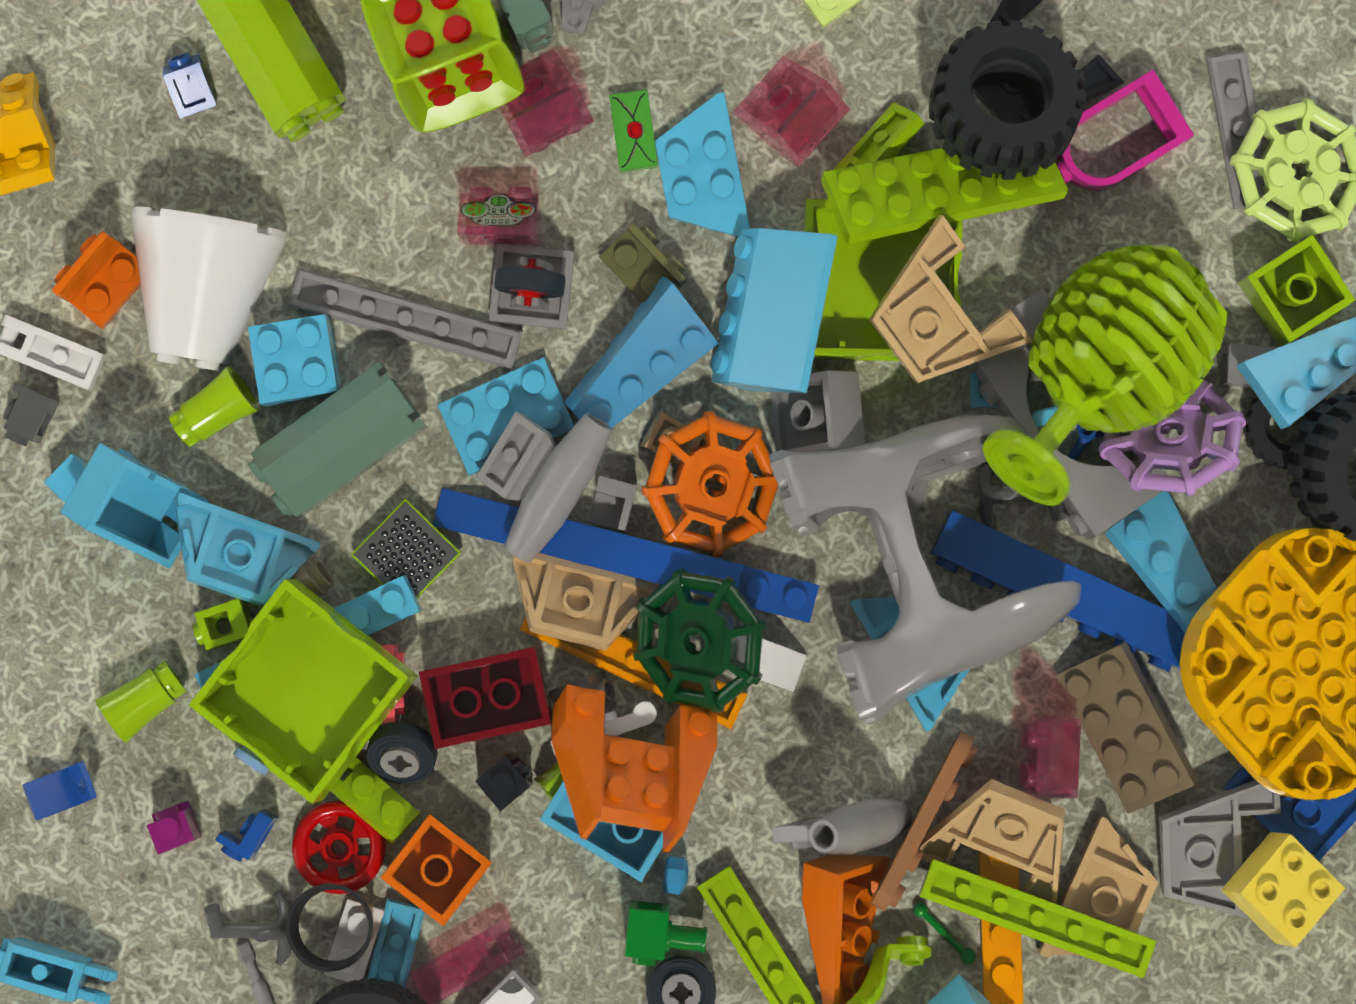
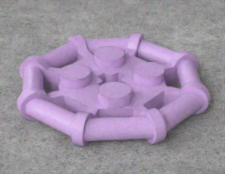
M1203 381L1195 393L1189 396L1190 399L1179 410L1169 415L1168 418L1153 426L1141 427L1142 429L1131 431L1130 435L1120 437L1121 432L1105 433L1103 443L1100 444L1098 450L1101 458L1108 460L1128 480L1130 488L1137 492L1142 491V489L1180 492L1185 493L1186 496L1195 495V490L1226 471H1234L1240 463L1238 451L1241 432L1246 425L1244 414L1235 411L1213 389L1212 383ZM1206 404L1217 415L1203 414L1201 412V405ZM1170 429H1176L1180 436L1167 438L1162 434H1168ZM1225 431L1223 447L1212 443L1214 432ZM1133 450L1138 455L1141 465L1137 468L1123 452ZM1205 457L1214 460L1191 474L1190 470L1197 468ZM1154 468L1177 470L1181 477L1151 474Z

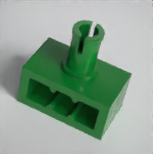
M631 900L624 957H632V963L636 965L656 966V960L664 961L665 952H669V948L705 953L707 927L698 928L672 925V920H669L670 904Z

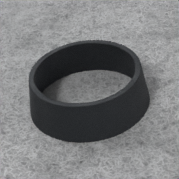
M321 884L303 892L291 906L286 921L287 940L296 957L305 965L325 972L339 971L357 962L367 950L373 931L372 914L365 900L355 891L338 884ZM326 890H342L352 894L361 903L368 918L369 931L365 943L354 955L343 960L330 961L315 956L304 945L299 932V919L305 904L313 896Z

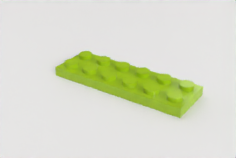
M942 148L825 171L821 179L847 245L928 228L932 226L939 215H943L948 223L1065 199L1068 188L1056 162L1047 169H1043L1040 166L1035 175L1025 178L1019 172L1014 180H1002L1001 174L993 173L992 177L988 178L980 176L981 170L973 166L970 170L965 169L959 165L960 157L956 154L953 157H949Z

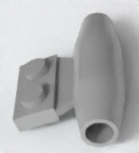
M521 412L514 413L476 476L478 480L504 499L522 501L504 544V548L508 552L530 563L560 530L595 474L612 432V428L608 424L589 413H585L556 446L550 432Z
M872 798L840 806L823 817H811L772 827L774 843L789 842L790 849L814 847L822 853L854 854L885 845L910 826L912 812L909 806L902 801Z

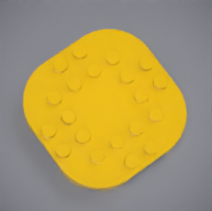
M1290 529L1276 533L1261 542L1196 612L1186 630L1180 655V671L1185 694L1199 718L1258 783L1279 795L1304 800H1329L1345 795L1356 788V541H1351L1343 537L1344 533L1332 529Z

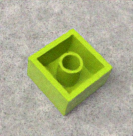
M1314 235L1302 240L1237 282L1279 347L1291 343L1356 301Z

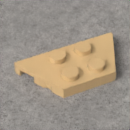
M538 553L530 563L514 555L511 557L529 631L606 651L639 615V611L636 608L639 599L646 598L660 585Z
M1099 815L1059 905L1136 932L1158 885V881L1141 863L1129 845L1120 837L1109 820ZM1045 942L1041 943L1037 952L1044 957H1052V955L1080 956Z

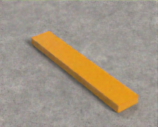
M525 617L520 628L521 631L663 697L662 692L639 660H634L632 653L636 651V641L620 635L606 651L530 632ZM655 656L672 679L673 674L669 670L672 668L667 659L663 661L660 656ZM715 679L719 690L726 685ZM686 680L682 683L683 688L704 692L701 683ZM742 692L725 705L724 711L717 713V723L732 729L748 694ZM674 702V703H676V704H678V705H683V706H688V707H694V708H699V709L710 710V709H707V708H702V707H697V706H692V705H688V704H683V703Z

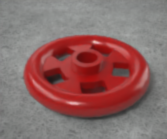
M341 800L322 803L306 813L297 825L292 840V855L295 866L304 880L313 887L321 884H338L357 891L365 887L376 877L382 867L386 851L385 838ZM339 816L349 817L356 821L352 832L346 828L337 827ZM317 824H321L328 829L322 836L320 843L310 838V834ZM358 838H369V855H358ZM335 840L345 842V853L337 854L333 851L332 845ZM316 853H320L322 859L329 864L322 872H319L310 861V858ZM352 862L357 873L341 879L337 868ZM342 890L323 891L329 894H348V892Z

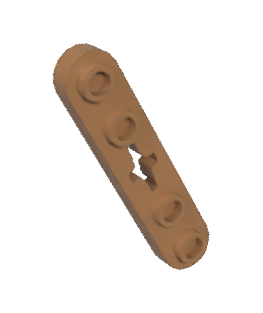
M961 730L957 734L871 899V905L885 911L888 905L895 908L906 889L905 886L900 884L906 871L914 873L924 854L923 851L918 849L942 802L950 803L960 784V782L954 779L960 767L962 766L967 769L978 750L977 747L972 745L974 737Z

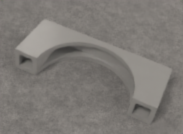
M1040 290L1011 309L1032 339L1039 322L1043 321L1042 315L1049 304ZM1032 342L964 366L963 368L969 374L975 372L982 384L979 389L986 402L990 406L997 404V408L1003 416L1016 419L1027 429V436L1034 439L1040 431L1031 416L1027 400L1028 361ZM1058 450L1053 453L1065 468L1070 479V491L1063 500L1064 506L1070 514L1067 516V521L1078 536L1084 535L1087 540L1098 536L1162 492L1142 489V491L1137 492L1130 488L1128 480L1114 466L1089 465L1073 460ZM1138 458L1132 461L1137 468L1141 465ZM1154 468L1151 474L1165 475L1161 469Z

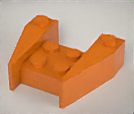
M567 684L553 705L551 742L580 838L587 839L599 821L663 832V852L669 853L685 833L717 749V713L680 705L665 725L664 745L604 735L605 691Z

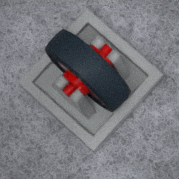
M497 243L489 322L567 330L575 252Z

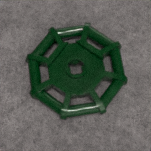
M684 568L674 570L670 579L646 598H640L636 605L639 611L636 651L632 654L634 660H639L663 694L662 699L668 704L678 702L707 708L713 713L723 712L725 705L752 684H759L762 678V673L760 672L763 630L767 629L765 621H760L735 587L736 581L730 577L721 579L689 573ZM690 589L715 593L711 603L692 599ZM676 594L679 605L671 613L667 614L662 611L660 606ZM725 600L744 626L735 628L732 616L721 608ZM654 622L659 624L656 647H652ZM697 633L705 641V646L701 647L700 651L696 650L695 643L690 642V636H694ZM747 635L745 661L743 664L736 659L737 638ZM655 656H660L663 661L667 659L672 668L669 670L673 674L672 679ZM729 670L737 676L723 688L718 689L715 678ZM684 680L701 683L704 692L683 688L682 683Z

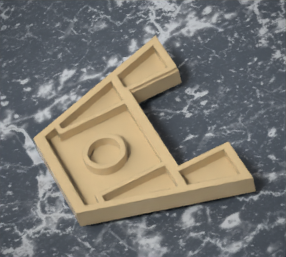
M943 215L937 217L869 318L906 371L917 383L1033 342V339L1009 309L1005 310L978 332L935 273L936 269L965 248V245Z
M991 779L925 835L918 848L924 852L921 860L930 863L931 858L950 864L961 843L1030 872L1031 874L1022 891L1058 904L1066 810Z

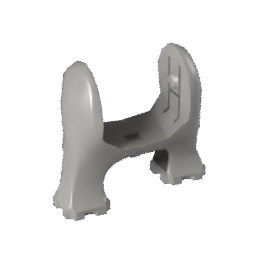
M960 415L920 425L902 433L852 448L811 452H794L782 449L769 454L770 465L781 491L785 512L792 527L798 529L800 535L805 536L816 532L818 527L825 521L843 512L854 511L869 517L883 560L882 562L900 611L899 617L894 627L881 639L856 643L849 640L836 645L838 659L848 681L853 705L859 719L865 720L868 725L882 721L897 704L931 684L999 660L1037 641L1056 626L1079 603L1081 583L1067 581L1046 584L1018 592L971 612L940 597L924 561L915 522L928 482L986 463L983 444L995 431L1013 430L1028 435L1027 429L1012 417Z

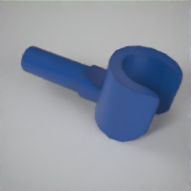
M1077 425V431L1080 436L1067 457L1077 460L1091 439L1102 438L1105 433L1101 430L1087 431L1081 428L1080 425Z

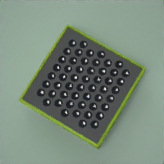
M404 499L351 553L381 585L406 575L417 599L462 554L407 499Z

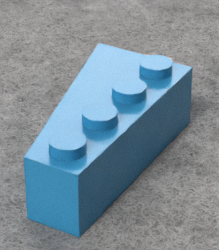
M661 277L648 299L640 304L633 313V318L623 331L615 336L601 359L594 363L565 400V404L578 420L585 413H589L613 428L719 344L674 283L666 277Z

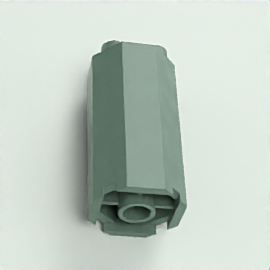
M381 362L373 365L251 452L254 460L248 463L249 468L261 483L270 484L276 493L271 495V498L283 515L288 514L291 517L294 514L295 517L302 518L428 428L420 418L414 421L420 417L419 413L394 378L391 379L386 373L388 371Z

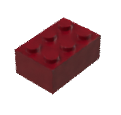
M537 646L419 672L435 749L552 724V713Z

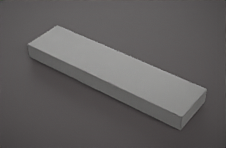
M1246 50L1206 58L1233 210L1246 208L1235 167L1230 165L1232 155H1236L1253 123V114L1257 112ZM1262 139L1253 154V157L1256 159H1261L1264 153ZM1252 170L1260 197L1264 194L1262 188L1265 185L1263 176L1259 177L1258 170Z

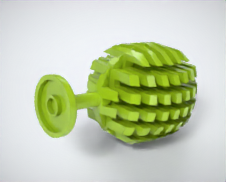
M1152 244L1133 245L1104 252L1076 269L1057 289L1053 301L1052 299L1050 300L1042 315L1043 321L1039 322L1031 344L1032 349L1029 352L1028 366L1047 387L1048 393L1052 397L1050 401L1057 410L1034 439L1017 431L998 430L993 432L983 444V453L989 466L1002 481L1022 496L1048 506L1059 505L1067 497L1070 491V479L1065 468L1053 453L1076 424L1087 431L1101 430L1103 433L1130 432L1142 429L1141 427L1153 426L1179 410L1186 403L1189 396H1192L1203 382L1201 377L1205 378L1214 363L1213 359L1218 353L1225 335L1224 328L1226 327L1227 311L1210 292L1209 284L1204 280L1205 276L1201 271L1183 259L1174 247L1153 246Z

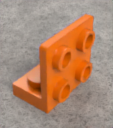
M102 231L98 236L96 234L91 235L80 248L82 255L72 266L68 264L60 270L54 279L56 285L52 292L74 305L97 326L104 329L141 284L137 256L118 240Z

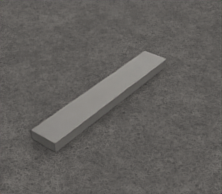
M298 269L288 306L317 315L326 314L331 319L508 369H513L523 334L519 330L303 269Z

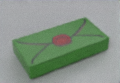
M648 90L609 95L620 173L658 168Z

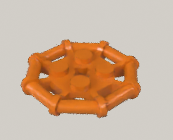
M705 411L702 417L666 436L662 434L658 438L659 446L646 485L642 486L641 489L642 495L647 497L663 531L662 538L667 543L676 542L710 553L712 557H721L723 552L757 533L763 534L766 531L767 526L765 524L778 489V483L770 465V453L762 438L763 431L758 426L749 427L717 416L713 411ZM717 432L741 440L740 445L735 450L718 445ZM705 433V445L692 449L688 454L679 447ZM750 451H752L762 475L754 476L749 471L746 465L748 462L745 457ZM673 454L680 460L673 484L662 485ZM714 474H718L717 481L722 483V488L720 491L714 490L712 495H708V488L705 486V483ZM762 485L752 513L748 510L754 488L755 486ZM674 494L675 501L683 512L676 521L663 495ZM739 516L745 519V523L722 535V526L728 523L726 521ZM692 520L710 525V536L687 530L686 527Z

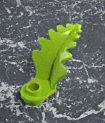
M914 935L901 936L896 939V944H887L876 948L863 984L846 1004H875L876 1001H880L886 984L890 959L900 960L901 964L908 966L924 964V959L932 956V949L928 946V939Z

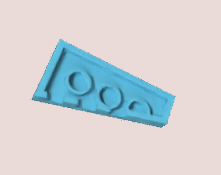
M1356 317L1236 365L1281 429L1289 427L1356 373Z
M1162 491L1112 526L1105 535L1186 633L1196 612L1217 588L1169 492Z

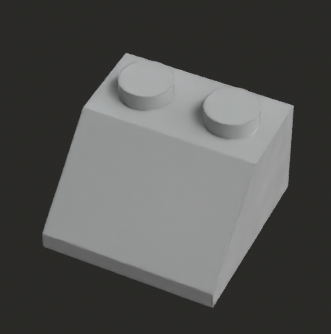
M834 370L810 374L807 393L771 392L776 452L782 449L794 452L824 451L852 448L865 444L858 372Z

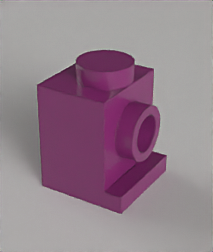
M189 800L152 814L154 822L146 825L157 855L202 837Z

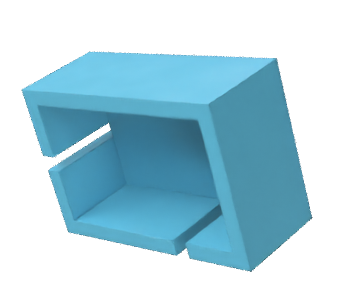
M99 443L60 513L98 536L167 568H171L181 551L180 536L178 531L162 522V518L166 515L177 522L174 499L178 493L205 502H209V500L182 483Z

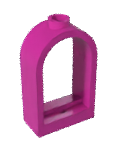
M1154 69L1082 112L1083 115L1077 128L1136 92L1167 143L1119 173L1106 178L1092 177L1082 172L1071 157L1069 144L1063 155H1058V161L1056 162L1065 184L1070 181L1075 186L1088 191L1110 189L1185 144L1194 136Z

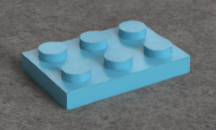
M544 357L438 404V408L469 476L480 471L515 412H521L550 432L553 439L569 432L574 427V423Z

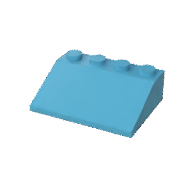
M765 228L741 230L740 236L734 245L736 259L733 274L730 275L726 286L728 295L726 309L719 321L720 339L718 349L711 361V369L713 371L711 382L753 392L807 393L838 236Z

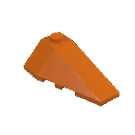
M827 855L803 863L802 903L823 1004H846L860 989L866 978L869 966L863 963L865 954L869 950L871 943L877 944L880 931L872 929L877 907L871 905L870 902L891 862L890 857Z

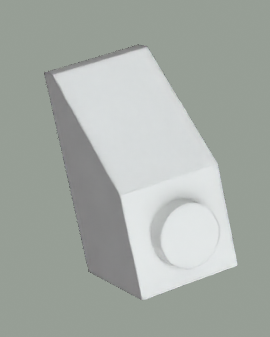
M747 635L737 638L736 659L743 664L745 661ZM762 639L761 680L794 692L807 655Z

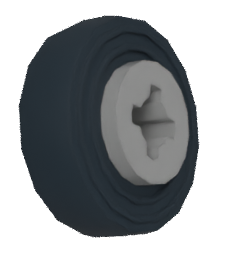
M390 722L379 726L370 738L366 751L370 768L385 780L399 784L415 783L424 780L432 773L438 755V749L434 748L431 734L420 726L407 722Z
M678 955L665 959L653 969L647 981L646 997L648 1004H715L716 985L712 973L705 964L693 957Z

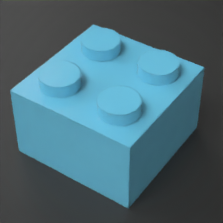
M326 314L248 326L257 390L261 405L272 407L327 398L342 388L331 318Z

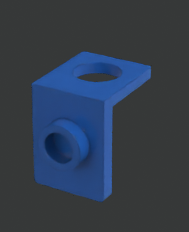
M84 761L22 785L36 821L97 798Z

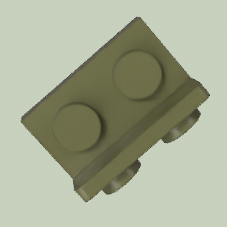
M632 222L627 227V231L610 245L599 258L641 303L648 299L655 290L654 286L662 276L673 282L677 289H680L686 283V278L682 275L686 271L685 267L672 253L666 257L656 247L660 242L659 239L646 225L638 228Z

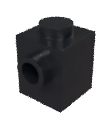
M507 754L475 782L501 812L533 784L528 778L533 773L519 756L512 759Z

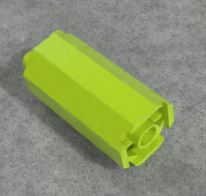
M197 0L279 139L287 136L290 142H296L310 133L309 126L321 119L324 123L330 122L344 113L341 104L346 98L288 0Z

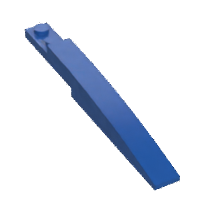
M442 488L433 525L505 544L519 507ZM567 519L560 530L539 552L661 585L672 577L674 570L684 568L689 573L721 579L730 577L736 581L735 587L751 608L810 623L819 585ZM690 589L691 593L711 598L715 595V593Z

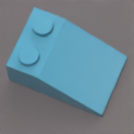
M564 781L540 818V821L640 882L644 879L663 847V832L601 821H599L587 839L580 838Z

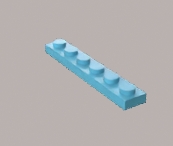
M406 575L334 608L368 636L423 611ZM221 662L194 674L200 688L203 687Z

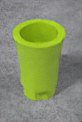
M228 365L206 387L181 404L180 409L169 416V421L180 439L189 447H192L201 440H207L239 419L260 411V407L242 377Z
M163 661L154 670L150 667L138 677L116 690L96 698L95 702L112 729L127 744L144 726L176 703L175 699L185 694L187 690L168 662Z

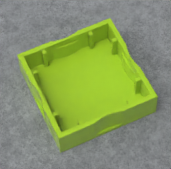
M806 199L804 204V232L838 236L813 359L899 361L869 318L930 227L847 245L829 200ZM963 220L949 223L962 241ZM962 250L935 270V273L960 307L958 271L962 259Z
M284 579L251 622L240 645L227 658L222 660L190 702L189 706L231 740L253 751L271 772L311 804L322 801L418 675L297 579Z

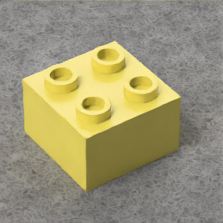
M1270 832L1221 891L1275 944L1296 948L1344 891L1345 887L1291 834Z

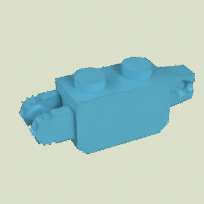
M19 936L14 939L3 938L0 945V981L2 983L63 1001L74 1002L77 999H82L97 1004H109L111 1000L110 994L103 990L86 987L85 985L88 975L109 982L117 980L118 972L106 966L92 963L93 958Z

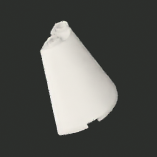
M132 207L131 220L150 352L157 353L156 361L180 365V358L183 357L196 359L195 367L219 371L220 364L228 365L286 243L287 233L269 227L267 230L257 228L258 224L217 216L163 208L158 212L152 211L150 207Z

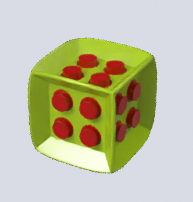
M360 0L365 21L380 62L392 82L393 91L399 106L416 131L421 133L432 132L451 127L497 109L513 101L524 92V81L503 22L491 0Z

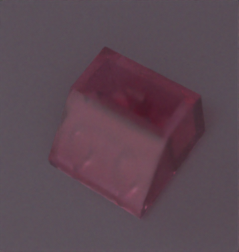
M1029 716V724L1022 725L1021 745L1022 747H1027L1028 751L1027 763H1021L1019 783L1020 786L1026 788L1027 794L1036 798H1078L1081 719Z

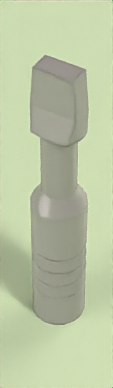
M246 942L236 946L242 964H245L252 981L251 989L258 1004H274L266 982L259 975L254 962L256 958L249 943Z

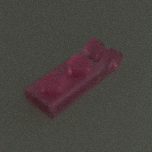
M507 918L493 924L410 972L426 1004H436L525 953L520 942L516 943L509 930L512 929V926ZM496 939L502 952L492 956L486 944Z

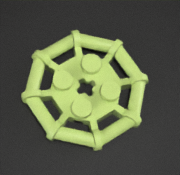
M1303 98L1299 103L1268 111L1261 109L1253 114V123L1236 155H1232L1230 165L1235 167L1246 206L1243 211L1248 217L1252 215L1287 236V240L1290 242H1299L1301 238L1334 229L1342 231L1349 225L1348 218L1356 204L1355 126L1353 124L1347 125L1315 105L1313 99ZM1297 119L1296 131L1280 135L1275 128L1276 124ZM1310 121L1332 133L1335 137L1327 142L1310 131ZM1264 135L1269 143L1261 159H1256L1253 157V154ZM1339 144L1342 145L1349 173L1340 172L1341 160L1334 151V148ZM1292 163H1302L1307 171V176L1297 180L1294 177L1296 171L1291 167ZM1252 170H1258L1259 177L1263 176L1265 185L1262 186L1264 194L1260 197ZM1337 183L1348 184L1337 207H1335L1329 199ZM1271 200L1289 211L1288 218L1266 206L1267 202ZM1318 207L1324 215L1323 217L1304 222L1301 220L1302 211L1308 208Z

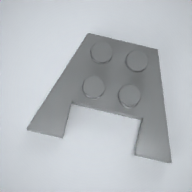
M1254 780L1159 816L1161 889L1163 895L1249 918L1221 889L1242 866L1241 816L1280 814V795L1270 791Z

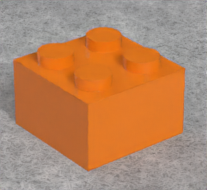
M429 814L380 878L444 927L492 862Z

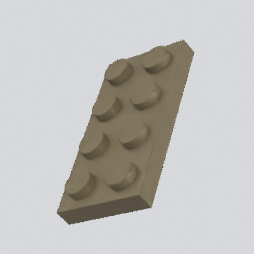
M1126 641L1072 665L1055 675L1128 814L1191 788L1199 782Z

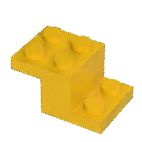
M34 72L25 75L21 73L11 74L0 81V196L55 180V141L39 104V84Z

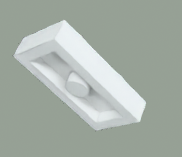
M351 898L347 899L328 960L338 961L349 958L365 943L369 924L367 914L359 901ZM367 904L373 919L372 937L367 950L353 965L339 971H324V975L346 982L359 981L365 978L385 909Z

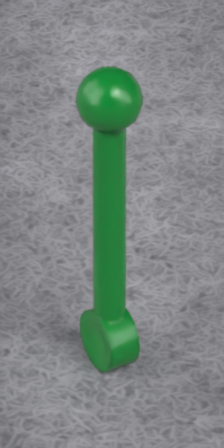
M917 902L913 907L914 914L918 917H923L957 950L964 964H972L976 959L975 952L970 948H965L928 912L929 909L926 903Z

